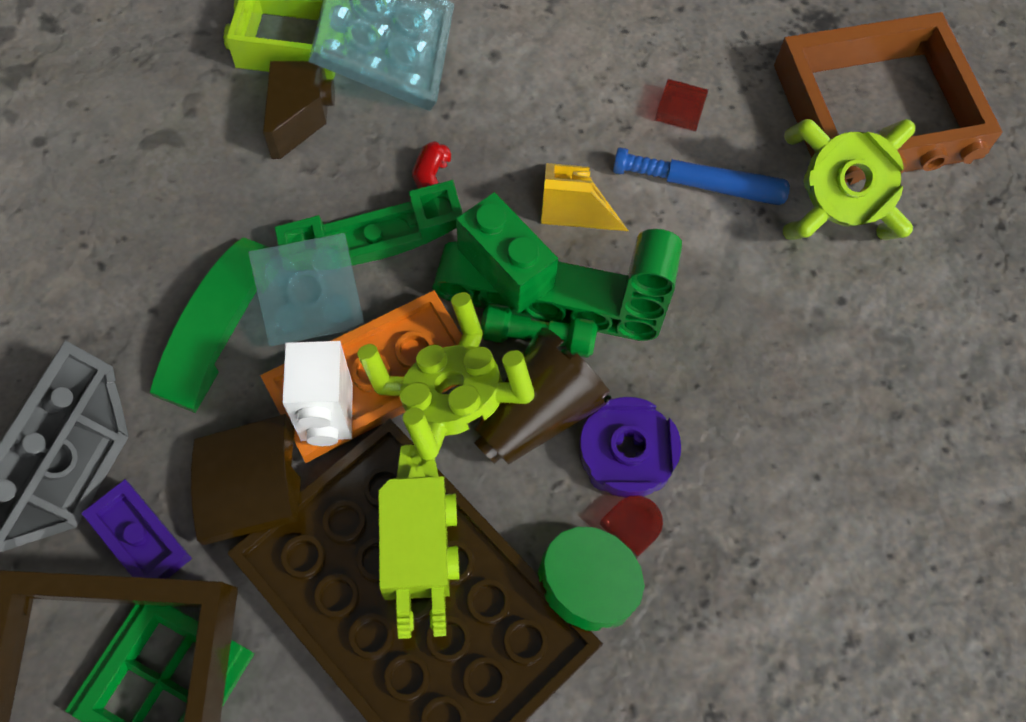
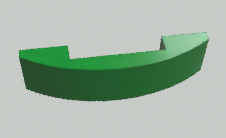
M449 180L409 191L410 202L323 224L320 215L276 226L275 232L284 270H326L377 261L415 249L457 228L456 218L463 214L454 181Z
M242 237L220 257L194 292L169 338L150 390L152 396L193 413L197 412L219 373L215 366L218 357L257 291L265 293L282 264L279 250Z

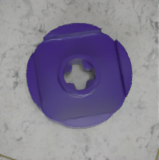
M636 397L612 399L595 412L591 418L589 417L582 429L579 455L582 466L589 475L591 484L600 491H607L612 495L624 498L644 497L662 489L675 470L681 455L679 431L670 417L667 420L662 413L656 410V405L648 400ZM626 436L633 437L634 444L643 447V452H637L635 458L625 457L624 453L619 452L616 445L623 443Z

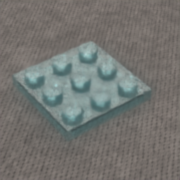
M324 0L308 62L431 111L437 103L454 3L448 0Z

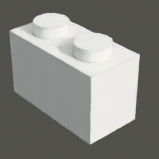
M341 342L285 343L283 405L300 440L307 441V443L314 446H331L337 444L338 440L352 439L353 382Z

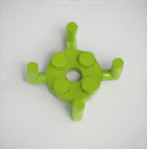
M811 119L802 120L788 128L784 134L785 141L788 144L795 145L805 140L815 151L803 180L804 187L814 207L801 220L787 223L783 228L784 237L788 240L808 238L827 220L850 227L868 224L879 219L884 222L879 224L876 229V234L881 240L908 237L913 231V225L896 207L902 195L901 171L904 170L902 158L897 150L914 134L915 124L911 120L904 119L882 128L879 134L848 132L831 139ZM850 166L859 167L865 174L866 182L859 192L852 191L845 183V173Z
M466 292L457 293L451 299L462 331L459 344L444 348L439 345H430L423 348L416 356L417 362L412 365L405 376H389L375 345L366 344L357 352V356L374 391L379 395L400 396L405 410L402 417L403 422L419 456L426 461L437 457L445 436L456 435L470 430L467 423L472 422L481 415L485 421L496 411L500 403L527 404L533 400L535 394L524 356L520 351H509L503 356L502 362L509 382L502 381L500 371L491 351L486 347H479L483 332L471 297ZM462 385L453 389L450 394H441L449 386Z

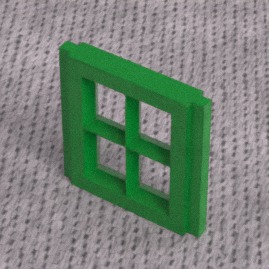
M136 604L65 711L81 722H126L104 709L128 670L154 684L130 722H143L162 690L187 703L189 690L171 681L170 678L193 642L196 643L199 621L172 606ZM159 623L184 637L161 674L136 660ZM231 640L222 707L255 654ZM186 709L182 713L178 722H184Z

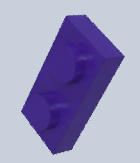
M126 479L81 513L132 577L168 579L193 559Z

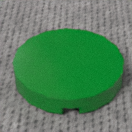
M575 527L561 532L543 553L538 569L540 582L543 580V586L546 590L544 596L549 606L567 623L586 631H600L601 628H610L612 626L615 628L622 625L640 605L645 584L641 566L633 552L615 535L598 528Z

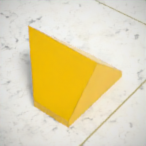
M546 163L541 224L629 231L592 181L589 171L590 167Z

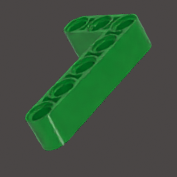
M654 228L640 232L635 243L628 275L558 261L555 287L519 314L458 250L457 241L448 242L444 245L432 289L435 290L439 297L447 301H451L452 297L457 293L466 292L470 295L474 307L484 309L490 303L509 306L512 314L532 317V319L546 322L551 320L570 324L575 318L594 320L598 326L597 332L632 340L649 341L658 337L675 290L682 251V240L673 232L664 229Z

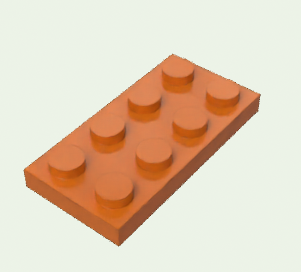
M435 290L331 340L341 342L353 382L352 439L385 423L389 418L393 419L405 413L400 396L379 395L374 391L357 356V352L362 346L373 344L377 347L389 376H405L412 365L417 362L416 356L423 348L430 345H439L444 348L459 344L462 334ZM284 364L260 376L280 415L286 414L290 419L283 405ZM457 385L449 386V387H447L446 389H444L443 392H445V391H447V390H449V389H451V388H453V387H455V386H457ZM294 430V442L305 463L352 440L341 439L335 445L314 446L307 443V441H301L296 430Z

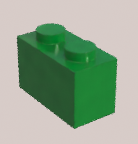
M495 192L456 218L458 250L518 314L555 287L559 258Z

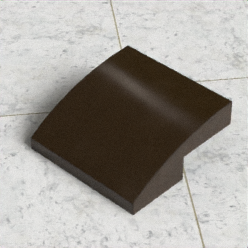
M286 414L194 439L191 463V500L196 538L202 546L297 522L301 477L291 467L295 428Z

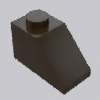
M270 61L263 134L271 159L283 158L327 123L328 106L335 105V86L333 79H326L323 61Z

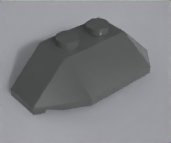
M66 340L33 385L0 437V552L76 528L83 517L81 513L89 507L129 437L120 397L115 384L116 378L113 366Z

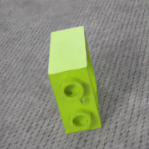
M234 0L232 22L227 23L224 29L225 48L230 50L236 68L269 72L270 61H323L326 79L334 80L350 20L348 0ZM270 14L319 20L313 44L257 38L256 34L262 15Z

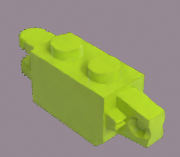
M411 444L401 446L397 478L389 479L379 489L380 591L384 600L396 599L398 639L411 638L412 631L414 630V614L411 611L412 598L432 597L430 628L433 630L434 637L446 636L445 597L450 596L449 580L460 579L458 546L448 547L447 526H457L456 494H446L444 476H438L436 460H423L415 446Z

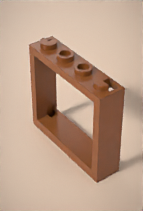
M943 12L784 37L774 64L797 123L805 119H811L831 139L839 134L813 73L925 54L960 128L911 136L897 150L903 162L904 170L901 171V174L920 169L932 171L943 165L959 162L971 164L973 160L982 159L986 154H989L991 147L1003 133ZM805 141V144H806V146H807V148H808V151H809V153H810V156H811V158H812L813 155L815 154V151H814L813 148ZM850 166L845 173V183L848 182L849 185L866 179L864 172L856 166Z

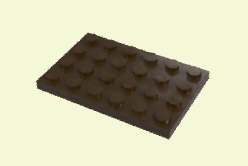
M390 418L300 492L297 522L250 533L227 552L367 722H527L603 645L592 631H586L567 623L549 606L544 596L546 590L543 586V580L540 582L539 575L438 468V476H444L446 494H456L457 526H447L448 547L458 546L460 579L449 580L450 596L445 597L446 636L434 637L433 630L430 628L432 597L412 598L411 611L414 614V630L412 631L411 638L398 639L396 599L384 600L380 591L379 489L389 479L397 478L401 446L414 444Z

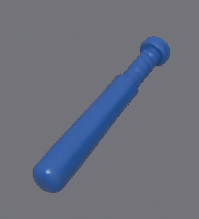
M621 147L617 149L613 173L622 175L624 171H631L654 177L659 176L660 178L667 179V182L773 205H783L787 201L790 191L789 182L782 178L671 159V162H665L663 160L628 154V149Z

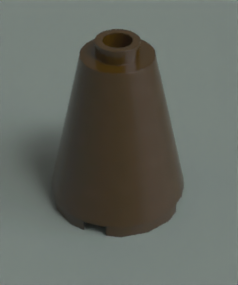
M542 327L523 352L535 393L533 400L527 404L500 403L490 417L484 421L482 416L474 427L480 435L474 444L494 464L501 458L507 464H511L604 407L612 399L608 395L610 391L604 382L577 353L572 355L566 349L561 351L557 349L564 341L548 328Z

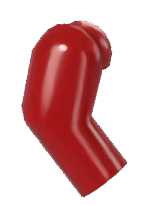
M434 141L427 143L421 148L411 171L417 189L439 183L436 177L438 169L446 168V162H450L452 158L448 146Z

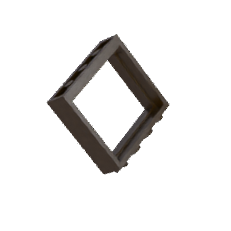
M0 570V722H10L33 599L201 608L184 722H220L238 587L219 581Z

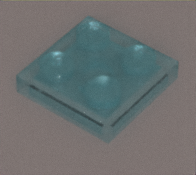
M345 233L248 252L269 347L354 330L365 324Z

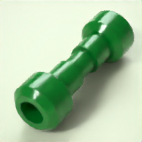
M490 303L484 308L481 329L483 332L482 338L486 341L503 343L508 337L522 340L533 339L535 334L542 327H545L564 341L560 346L566 347V350L572 355L577 353L580 357L588 358L593 354L598 328L594 320L575 318L570 324L551 320L549 323L531 320L532 317L512 314L511 309L506 305Z

